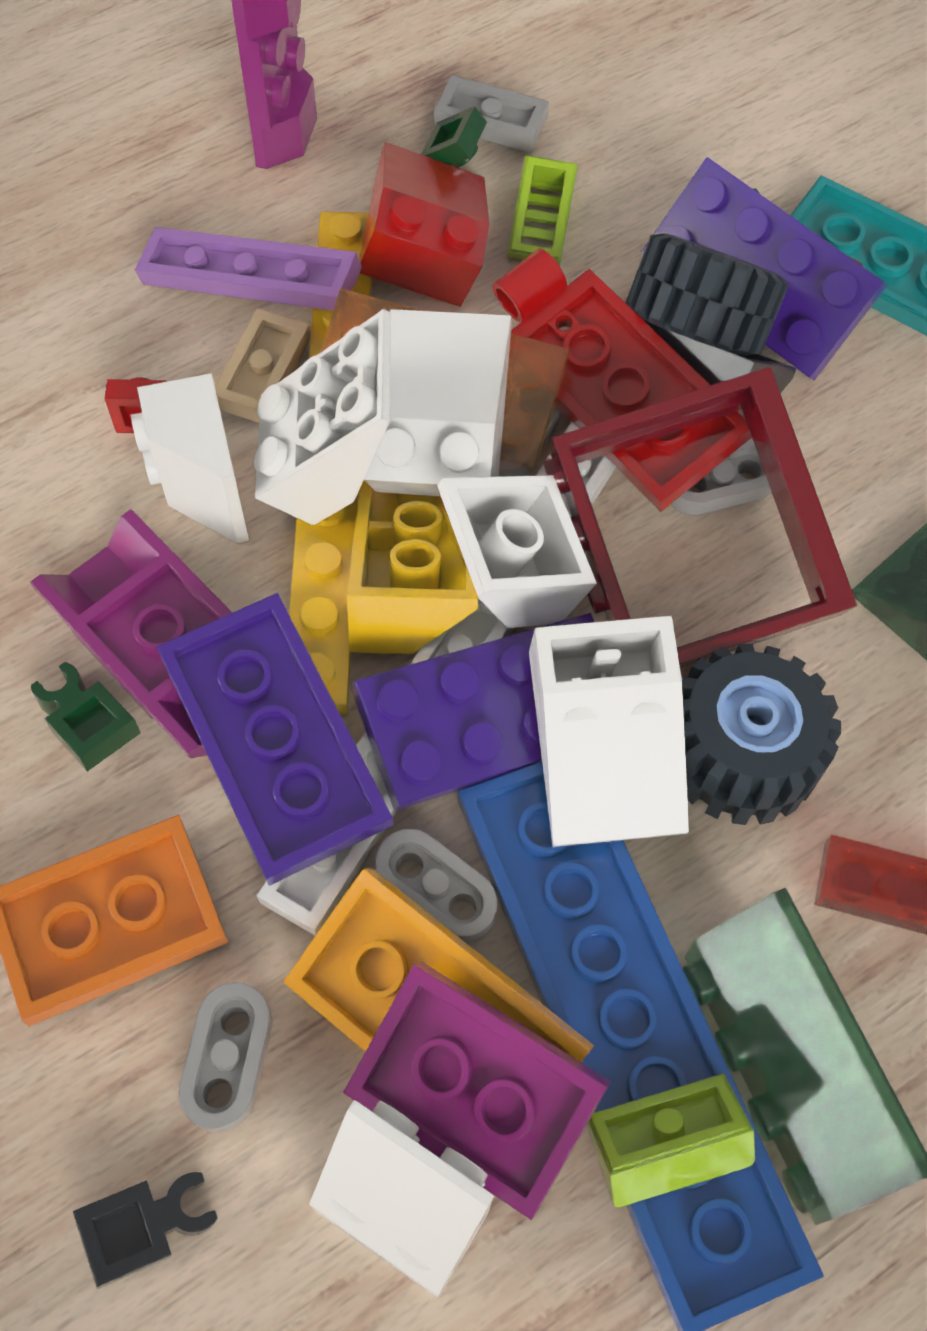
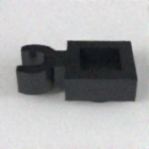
M191 1172L182 1175L171 1185L167 1196L156 1201L153 1200L146 1180L73 1211L96 1289H100L170 1258L172 1254L165 1235L173 1231L188 1236L199 1235L209 1230L218 1219L215 1210L206 1212L200 1217H190L182 1211L180 1206V1199L186 1192L195 1190L203 1185L205 1180L202 1172Z

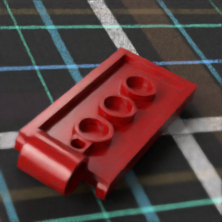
M539 248L492 285L494 294L503 309L514 320L521 322L511 330L509 358L579 429L711 386L590 268L567 285L566 277L556 260L547 251ZM562 327H570L568 330H559ZM737 411L605 454V456L662 512L750 440L752 436L746 419Z

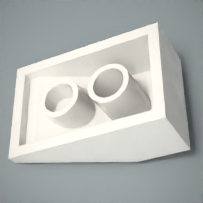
M390 309V421L364 481L376 492L441 496L437 485L442 478L499 477L512 326L511 315Z

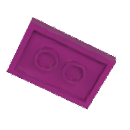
M424 962L414 964L343 1093L370 1111H373L377 1103L382 1101L405 1115L419 1127L416 1136L420 1139L418 1144L439 1158L446 1147L465 1156L488 1175L484 1181V1189L532 1220L545 1201L611 1081Z

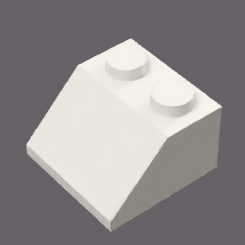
M212 373L137 387L142 413L132 414L131 420L138 449L143 453L150 485L162 484L169 507L236 543L249 541Z
M553 475L442 478L437 485L477 596L507 628L549 625L563 621L597 584Z

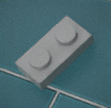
M451 75L434 108V126L439 121L475 106L487 121L479 139L532 153L548 118L549 101Z

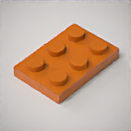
M180 815L0 886V954L21 1021L28 1027L229 943Z

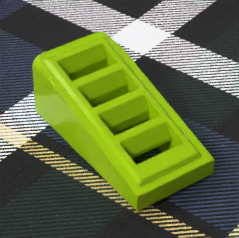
M525 155L507 258L524 260L535 250L541 248L547 251L560 266L578 164ZM531 188L562 193V196L560 198L531 193ZM528 204L559 209V213L555 214L527 208ZM525 220L556 225V230L524 226ZM522 237L550 241L553 242V246L551 249L523 244L521 239Z

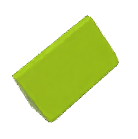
M724 1073L595 1112L587 1124L608 1192L615 1207L627 1206L738 1171L753 1165L755 1161L754 1129Z

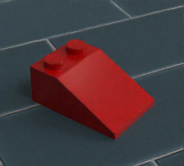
M384 142L359 257L362 266L360 274L461 307L484 262L490 224L485 177Z

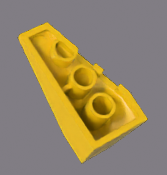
M363 480L359 489L347 589L349 652L414 654L478 609V596L442 497L376 492Z

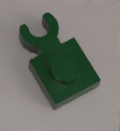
M64 662L59 665V668L67 682L61 689L47 691L43 688L42 684L36 681L31 684V690L41 709L49 714L44 719L52 733L88 772L141 734L135 719L99 681L86 689L78 670L72 664Z

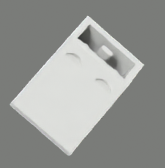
M382 309L360 326L353 327L343 338L317 356L309 358L303 366L277 384L269 386L261 394L257 413L260 417L258 450L254 459L256 499L311 525L319 523L354 502L390 421V312Z
M672 616L535 628L529 649L552 846L559 847L689 833L682 679Z
M354 1100L345 1114L309 1204L318 1214L438 1299L488 1215L494 1195L483 1188L485 1186L484 1181L488 1175L475 1163L449 1147H446L439 1158L418 1144L420 1139L416 1136L419 1127L390 1105L379 1101L373 1111H370Z

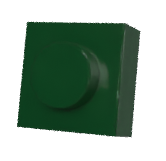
M474 106L437 122L421 155L457 168L465 165L476 154L478 150L477 142L487 121Z

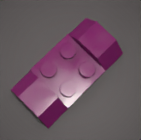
M231 0L256 167L268 169L304 156L317 121L314 80L303 68L305 40L302 37H298L297 31L301 0Z
M130 509L120 517L108 546L68 575L40 574L30 583L37 593L71 628L76 638L145 713L164 729L190 759L207 756L156 646L232 612Z

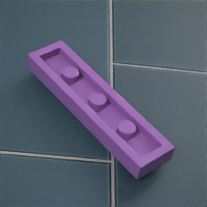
M155 227L135 271L143 285L344 312L362 266L357 253L353 251Z

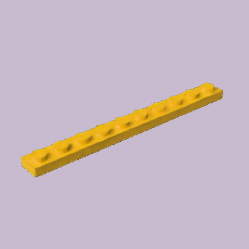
M320 211L317 247L353 251L357 253L359 258L369 212ZM359 273L344 312L313 308L309 358L317 356L343 338L350 329L360 326L370 319L372 277ZM359 491L353 503L315 525L296 518L289 616L340 715H348L351 652H349L347 589Z

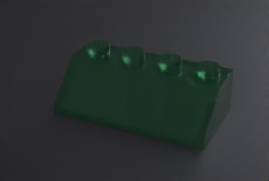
M786 887L771 893L695 939L684 957L688 965L683 966V971L700 1006L707 1004L719 1028L714 1033L715 1041L727 1067L732 1072L740 1071L753 1097L748 1099L747 1105L755 1127L765 1141L774 1140L787 1166L786 1169L782 1170V1179L795 1207L802 1214L809 1212L814 1224L818 1225L927 1178V1152Z

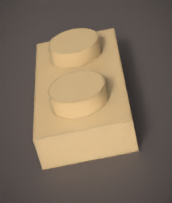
M256 308L215 385L220 411L259 423L260 417L258 416L257 408L261 394L269 386L277 384L295 371L310 341L309 323Z

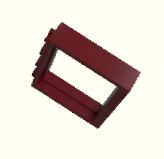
M771 366L552 438L550 452L552 459L544 461L546 476L553 475L560 494L564 493L572 515L570 517L597 582L587 594L593 612L595 614L605 612L607 621L631 619L578 463L740 410L743 411L811 603L677 647L680 668L695 664L701 658L705 660L710 659L714 650L726 647L730 652L735 651L738 644H756L841 616L857 607Z

